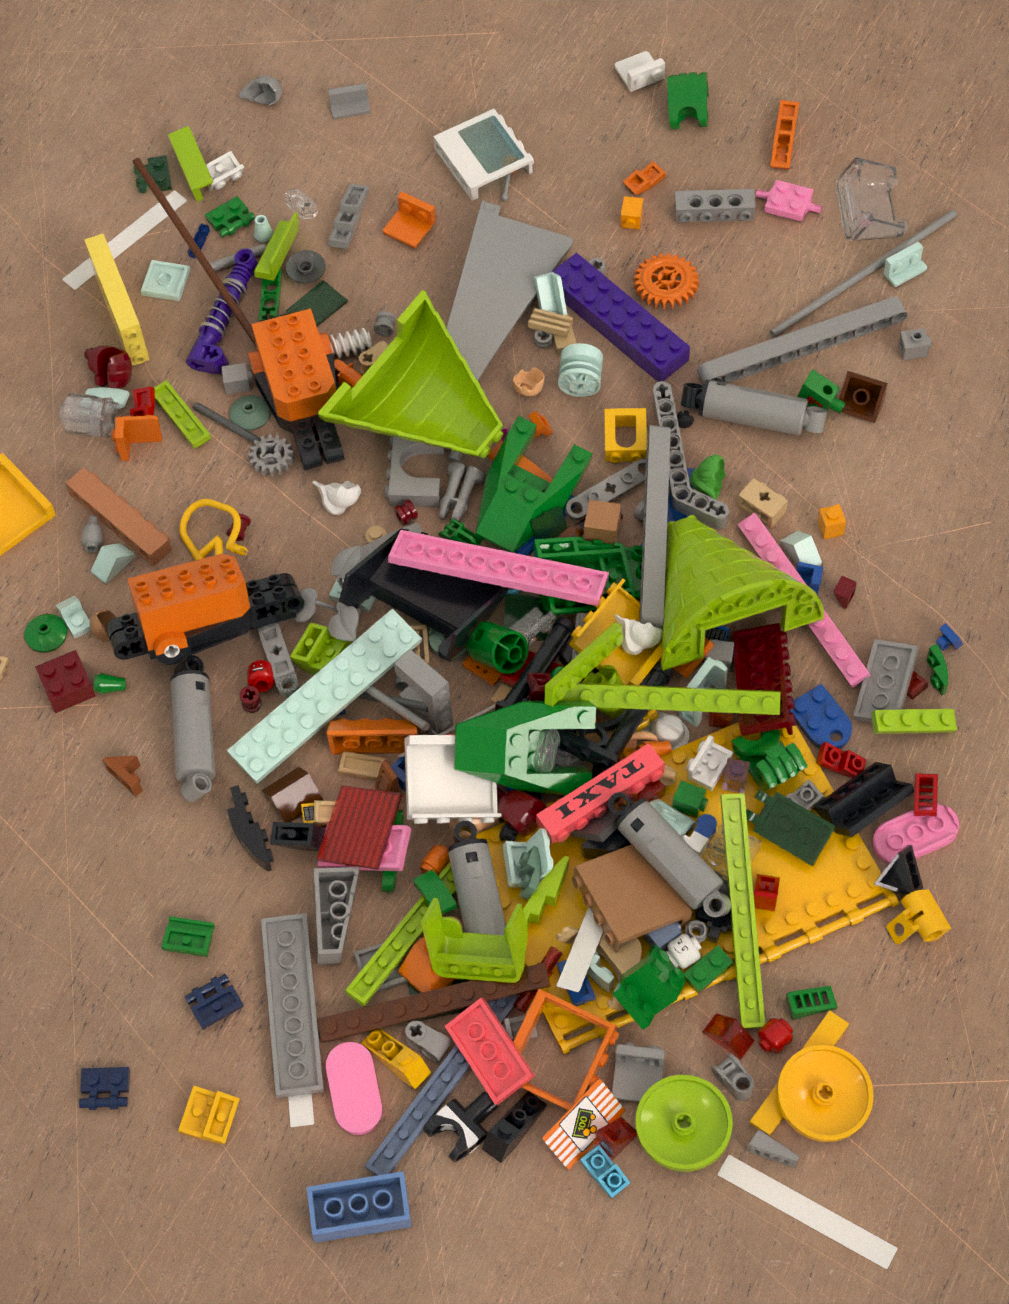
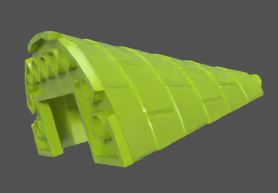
M424 290L417 295L397 319V336L351 389V386L343 382L318 412V416L328 423L346 425L347 427L372 431L377 434L451 449L455 452L483 459L489 454L491 450L489 447L492 443H498L504 434L501 431L503 427L502 422L489 403L478 380L475 379L465 358L459 352L438 311H435L427 292Z
M690 515L676 522L670 521L667 523L664 619L661 640V668L663 671L704 658L705 630L780 606H782L781 627L784 632L824 619L823 604L813 589L775 568V566L757 557L752 552L735 544L734 541L722 536L711 527L699 521L695 515Z

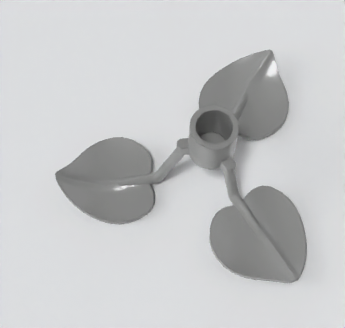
M360 546L342 550L332 561L331 573L334 576H338L337 582L341 588L343 586L342 579L344 580L346 573L360 561ZM312 588L300 591L304 600V607L300 612L296 613V617L292 618L297 622L309 620L316 610V605H321L338 613L329 621V633L342 641H356V629L359 617L361 616L360 607L356 609L353 606H346L341 602H338L335 607L316 600L318 592Z

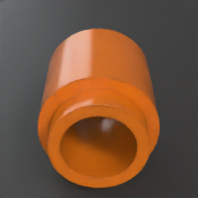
M442 844L440 846L434 845L421 861L422 865L419 867L421 872L424 874L433 869L439 876L450 862L448 848Z

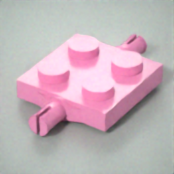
M776 180L769 192L759 189L756 192V197L767 200L764 209L766 213L802 222L804 216L809 211L820 214L822 210V205L811 203L814 189Z

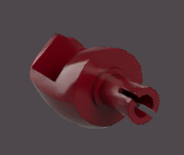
M108 345L85 350L84 357L88 360L89 369L95 374L94 381L96 385L104 387L108 383L110 388L125 387L129 383L132 376V363L125 350Z
M497 786V811L501 813L499 819L508 823L523 837L533 834L539 827L536 824V814L546 809V805L540 801L538 796L520 790H510L505 793Z

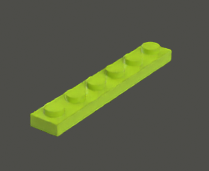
M614 622L545 685V704L553 707L571 689L575 688L583 678H586L613 650L622 644V624Z

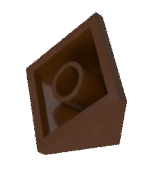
M847 371L839 397L840 400L846 403L841 412L875 423L885 400L888 383Z
M301 767L294 769L262 790L284 822H292L302 815L301 804L314 803V800L324 801L309 773Z

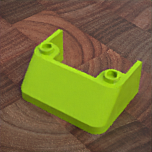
M433 898L421 920V925L432 969L437 975L445 978L515 983L520 980L524 970L528 938L522 904L516 905L504 929L505 935L463 932L459 921L452 917H442L438 898Z

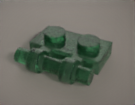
M167 156L147 158L148 164L144 166L160 190H172ZM134 165L133 170L137 176L135 180L136 187L140 193H145L147 191L146 188H149V186Z

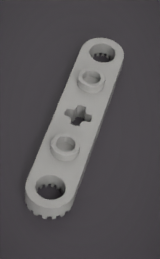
M646 459L637 460L570 499L565 506L567 517L578 521L586 516L589 500L611 502L645 482V474H641L638 471V467L641 465L646 467ZM607 486H608L609 488H611V487L614 488V490H613L612 493H611L610 491H609V492H606V491H605L606 488H607ZM577 504L581 508V513H573L570 507Z
M276 622L258 627L257 630L264 651L273 669V677L278 692L284 697H290L300 688L279 624ZM278 650L279 655H275L274 651ZM286 683H293L290 689L283 688Z

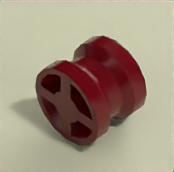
M409 499L403 505L393 507L397 519L403 526L410 519L415 520L418 518L417 510Z

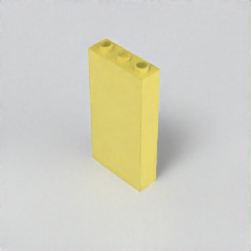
M104 233L85 239L96 280L122 346L131 359L132 366L150 360L139 321Z

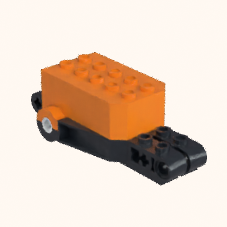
M311 308L283 314L280 317L275 316L251 324L257 351L247 354L256 386L280 428L293 433L304 471L323 466L321 453H323L327 465L345 460L335 424L325 422L318 416V412L338 389L334 365L335 360L327 332L319 334ZM314 433L317 434L318 441H316Z
M218 554L128 578L127 582L135 613L124 614L121 617L110 620L106 625V631L114 655L118 659L127 660L149 654L150 660L157 658L163 664L173 665L181 662L187 656L244 635L251 629L295 618L296 613L303 609L304 600L292 575L288 573L274 574L263 579L251 580L245 583L235 556Z

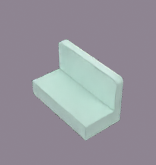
M554 272L535 276L534 281L539 309L567 315L561 276Z

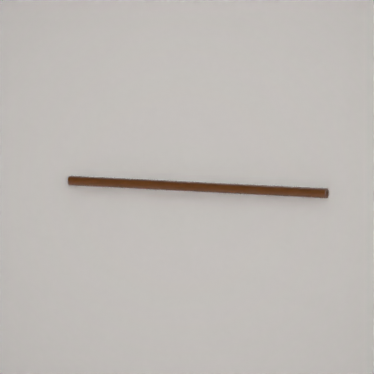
M140 158L134 159L132 161L256 347L252 326Z

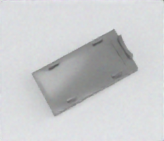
M874 639L866 668L871 676L863 679L853 715L854 720L872 723L871 712L874 710L903 709L918 654V646Z

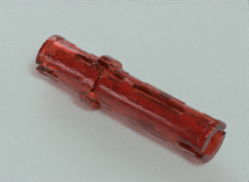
M550 946L541 963L545 962L549 977L552 976L553 968L561 956H563L562 952ZM538 990L520 994L515 1003H513V1007L522 1013H526Z

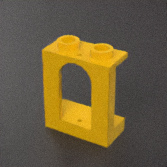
M646 408L605 409V462H636L639 459H646ZM615 427H636V442L634 445L627 448L619 446L615 440Z

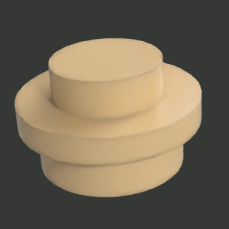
M372 526L366 531L365 537L367 542L370 543L387 534L384 528Z

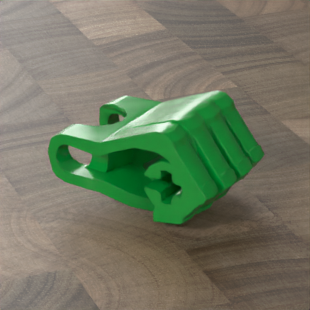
M697 72L689 74L680 73L679 75L668 76V112L671 130L679 129L680 123L687 116H693L698 120L699 127H708L707 97L709 96L707 72L699 74Z
M778 729L760 732L762 738L757 741L745 740L742 736L731 740L735 755L743 763L762 791H767L786 782L789 778L795 777L798 772L803 771L807 767L800 750L794 743L786 747L780 740Z

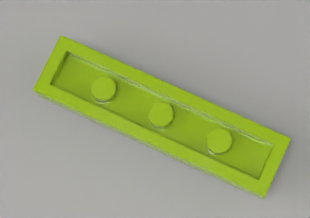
M167 380L154 387L155 401L193 449L211 439L210 433Z
M954 709L874 710L871 712L874 734L953 733L957 731Z

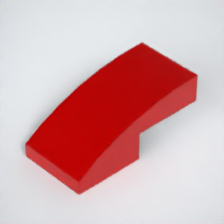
M148 386L133 390L134 408L130 409V416H153L155 405L154 387Z

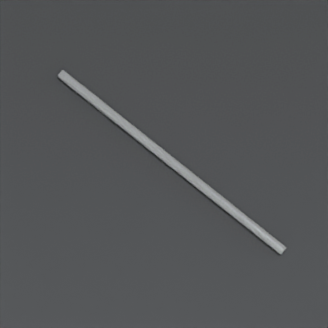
M951 210L770 330L771 335L776 337L883 266L887 258L917 243L957 217L956 211Z

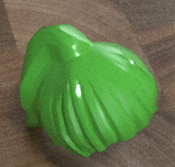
M716 454L707 457L690 476L691 485L697 491L718 500L722 488V480L726 476L723 457Z

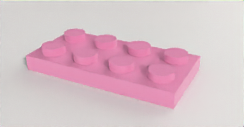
M327 824L317 865L319 868L360 867L359 870L369 871L403 870L411 828L408 825H389L376 868H372L386 825H382L370 865L365 867L379 825L375 826L363 866H359L372 825L368 827L357 863L352 865L365 825L361 827L350 863L346 864L358 825H355L344 861L339 863L352 825L348 826L337 862H333L345 824H342L329 862L326 860L339 824H335L324 860H320L332 825Z

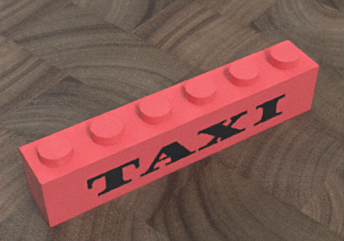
M648 743L536 814V824L539 828L546 829L551 844L557 841L562 842L575 829L580 830L594 817L599 818L603 816L609 808V798L614 793L626 792L637 794L650 781L655 782L663 776L665 763ZM621 798L618 802V805L623 803L625 799Z

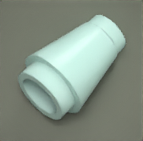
M258 215L255 218L254 237L260 243H267L273 235V230L266 216Z

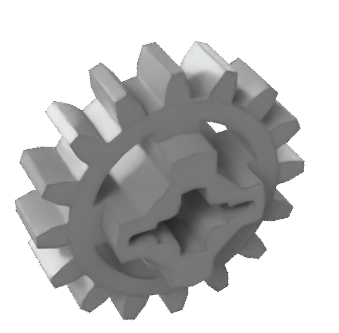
M269 434L267 439L261 436L260 442L254 441L255 447H249L250 453H248L251 468L254 467L256 473L262 471L263 476L270 473V476L273 477L275 472L282 475L281 470L288 471V464H293L292 458L294 453L292 445L287 443L286 438L280 440V435L272 438V435Z

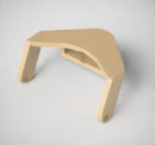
M567 926L562 929L563 932L561 934L557 933L556 938L559 942L573 945L579 929ZM602 934L596 952L611 965L618 982L624 972L641 961L642 948L637 938L620 944L619 951L615 953L612 946L606 943L604 934ZM614 996L613 1000H608L607 1002L611 1009L620 1011L625 1009Z

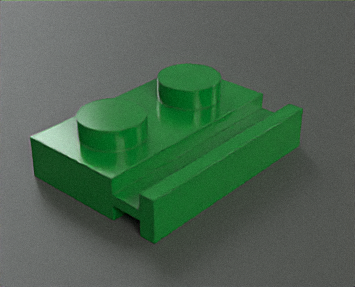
M169 916L168 926H166L161 946L162 950L208 957L213 929H215L214 923Z

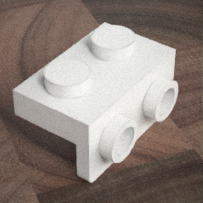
M232 151L206 164L213 179V183L207 186L210 191L214 188L219 190L226 185L225 182L230 179L235 181L242 176L245 167L243 164L240 165Z
M709 735L706 741H701L697 749V756L695 759H690L686 770H688V780L712 791L731 761L733 752L714 743V737Z

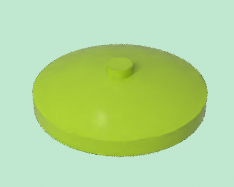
M674 1075L656 1082L645 1092L638 1104L635 1127L640 1145L653 1161L670 1170L690 1172L711 1165L724 1153L731 1138L733 1119L726 1098L713 1084L692 1075Z

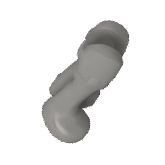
M454 462L450 463L447 469L450 480L446 493L439 503V518L446 519L451 509L454 510L452 518L459 522L468 509L467 503L473 486L481 485L485 481L486 475L473 466H468L466 471L464 464ZM465 476L458 498H454L460 480Z

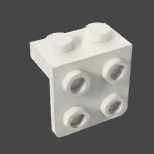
M647 51L615 63L616 71L630 92L665 79V62L662 58L654 61Z

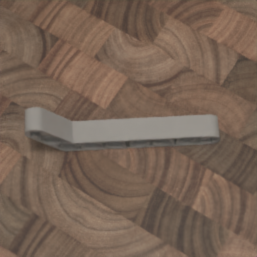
M657 382L653 386V407L657 426L671 428L670 446H674L670 447L668 487L672 507L686 516L695 515L699 521L707 526L718 530L723 529L728 524L729 508L726 504L690 488L672 388L667 382Z

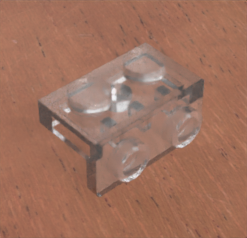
M535 607L509 629L522 633L529 647L537 640L535 636L541 631L544 634L553 627L551 622L556 617L551 611L544 616Z

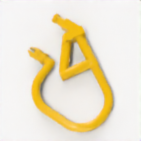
M206 498L195 501L185 510L180 521L179 533L195 560L203 559L213 549H215V555L223 554V540L219 535H216L199 551L187 534L186 527L190 516L196 509L202 506H210L228 512L232 516L233 529L225 547L231 553L241 556L247 555L244 552H248L247 548L235 543L241 527V519L235 508Z

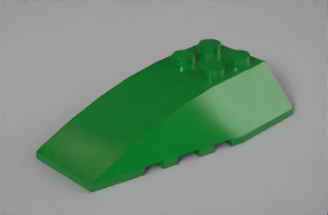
M581 537L534 540V557L609 572L608 581L602 595L605 599L609 595L606 593L609 587L614 582L618 585L622 579L625 582L621 587L634 598L640 597L642 546L634 545L633 547H627L623 543L616 542L614 545L602 543V540L593 539V542L585 541ZM539 594L542 608L550 615L587 613L597 610L594 607L595 605Z

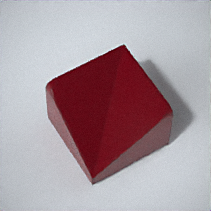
M841 576L833 592L844 609L848 607L857 585L856 581L845 576Z

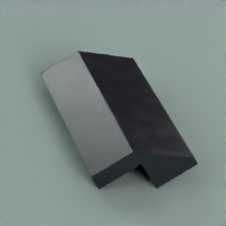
M875 762L818 802L813 808L821 818L836 826L834 830L836 834L853 837L911 795L914 789L912 784L896 780L891 765Z

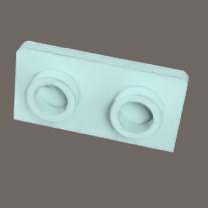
M919 241L886 259L883 274L894 287L927 270V265L921 260L923 246Z

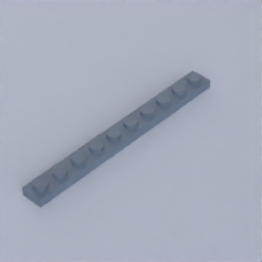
M525 993L487 1002L501 1025ZM457 1045L454 1046L366 1163L365 1169L375 1176L393 1172L469 1070L470 1065Z

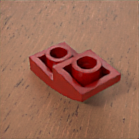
M824 742L820 746L816 763L835 773L854 778L864 770L867 759L851 750L842 751L830 743Z

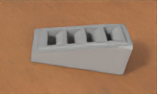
M761 1130L757 1131L748 1145L747 1151L793 1168H796L798 1165V1155Z

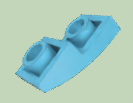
M600 1145L579 1160L610 1198H613L630 1184V1181L618 1165L611 1161Z

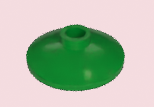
M42 614L33 618L27 624L24 631L27 645L32 650L42 653L56 650L64 643L67 637L65 622L53 614Z

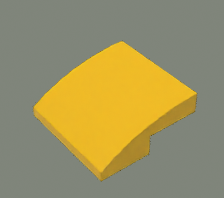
M193 1085L177 1132L194 1138L225 1144L240 1098L220 1091L215 1093Z

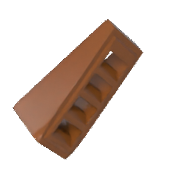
M386 760L381 763L375 784V789L380 797H382V794H386L385 804L389 795H392L391 801L394 800L395 795L400 797L397 775Z

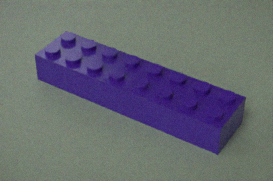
M577 252L552 271L561 276L565 304L657 382L665 381L689 361L690 346Z

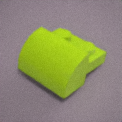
M310 622L290 658L299 668L311 675H315L345 650L352 641L336 639L329 633L328 627Z

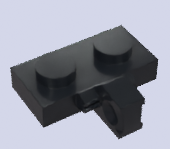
M713 901L714 910H721L722 903L720 901ZM703 905L698 909L695 920L707 923L706 927L711 928L708 935L709 942L717 944L721 932L726 933L727 930L732 932L730 911L725 916L711 917L706 914Z

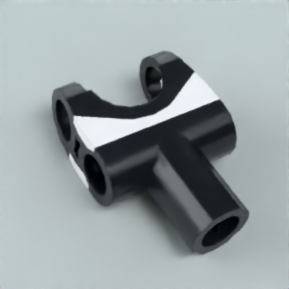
M485 1091L466 1108L457 1099H453L434 1116L426 1127L425 1133L432 1137L446 1130L455 1132L459 1139L455 1145L456 1147L449 1154V1158L453 1162H457L473 1152L486 1139L488 1132L481 1123L498 1108V1105L494 1104L489 1094Z

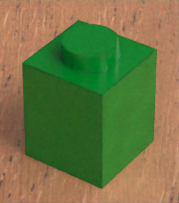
M681 780L673 797L672 807L682 813L698 818L700 811H705L709 801L706 798V789Z

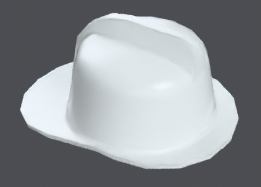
M657 711L659 718H656L652 723H649V726L641 730L653 733L658 738V741L669 740L672 750L686 745L689 740V731L677 716Z

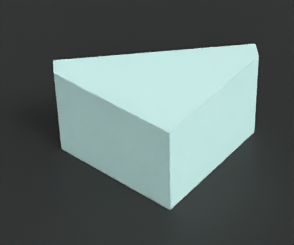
M796 531L780 540V544L796 564L798 562L818 566L822 564L811 535Z
M121 543L102 546L91 569V573L107 585L136 555Z

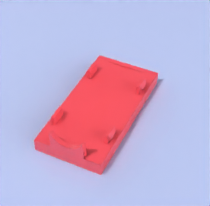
M484 998L478 999L445 1025L448 1033L494 1104L499 1105L535 1077Z

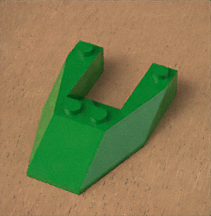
M519 415L508 431L487 473L475 535L512 553H515L562 513L590 466L593 454L574 444L551 483L524 470L517 465L535 437L537 425Z
M522 701L457 723L455 726L454 769L520 791L568 795L592 779V772L586 767H544L546 729H595L596 706L590 701H558L553 707L545 704V701Z

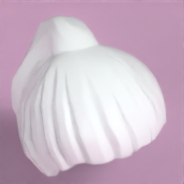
M312 481L321 494L323 506L331 515L338 516L343 514L346 508L352 506L361 494L359 485L349 481H345L343 484L331 483L328 485Z
M618 614L614 615L617 622L622 624L623 642L621 645L626 653L631 655L640 654L643 649L652 648L661 640L662 629L654 627L650 622L642 624L634 619L629 620L621 618Z

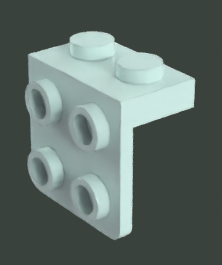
M540 828L527 842L506 841L502 845L509 887H521L520 882L523 876L518 874L521 866L518 862L523 852H528L533 846L538 848L540 854L541 870L539 882L552 870L553 858L550 855L549 849L550 838L547 836L545 828Z

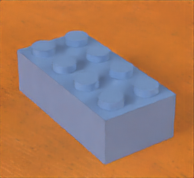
M404 1171L306 1187L311 1230L315 1243L412 1227Z

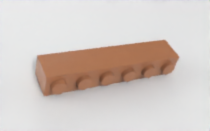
M83 467L65 483L69 494L94 516H97L103 524L152 566L156 565L172 551L169 536L163 531L160 533L151 520H145L137 508H131L124 497L121 495L117 496L113 489L107 483L103 484L93 471L89 472Z

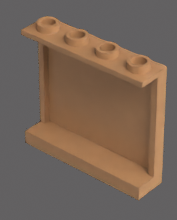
M632 844L575 866L572 876L573 885L576 889L580 890L585 906L591 909L596 925L598 927L601 926L606 943L612 946L615 953L619 951L620 944L675 922H678L680 926H684L690 921L692 910L686 901Z

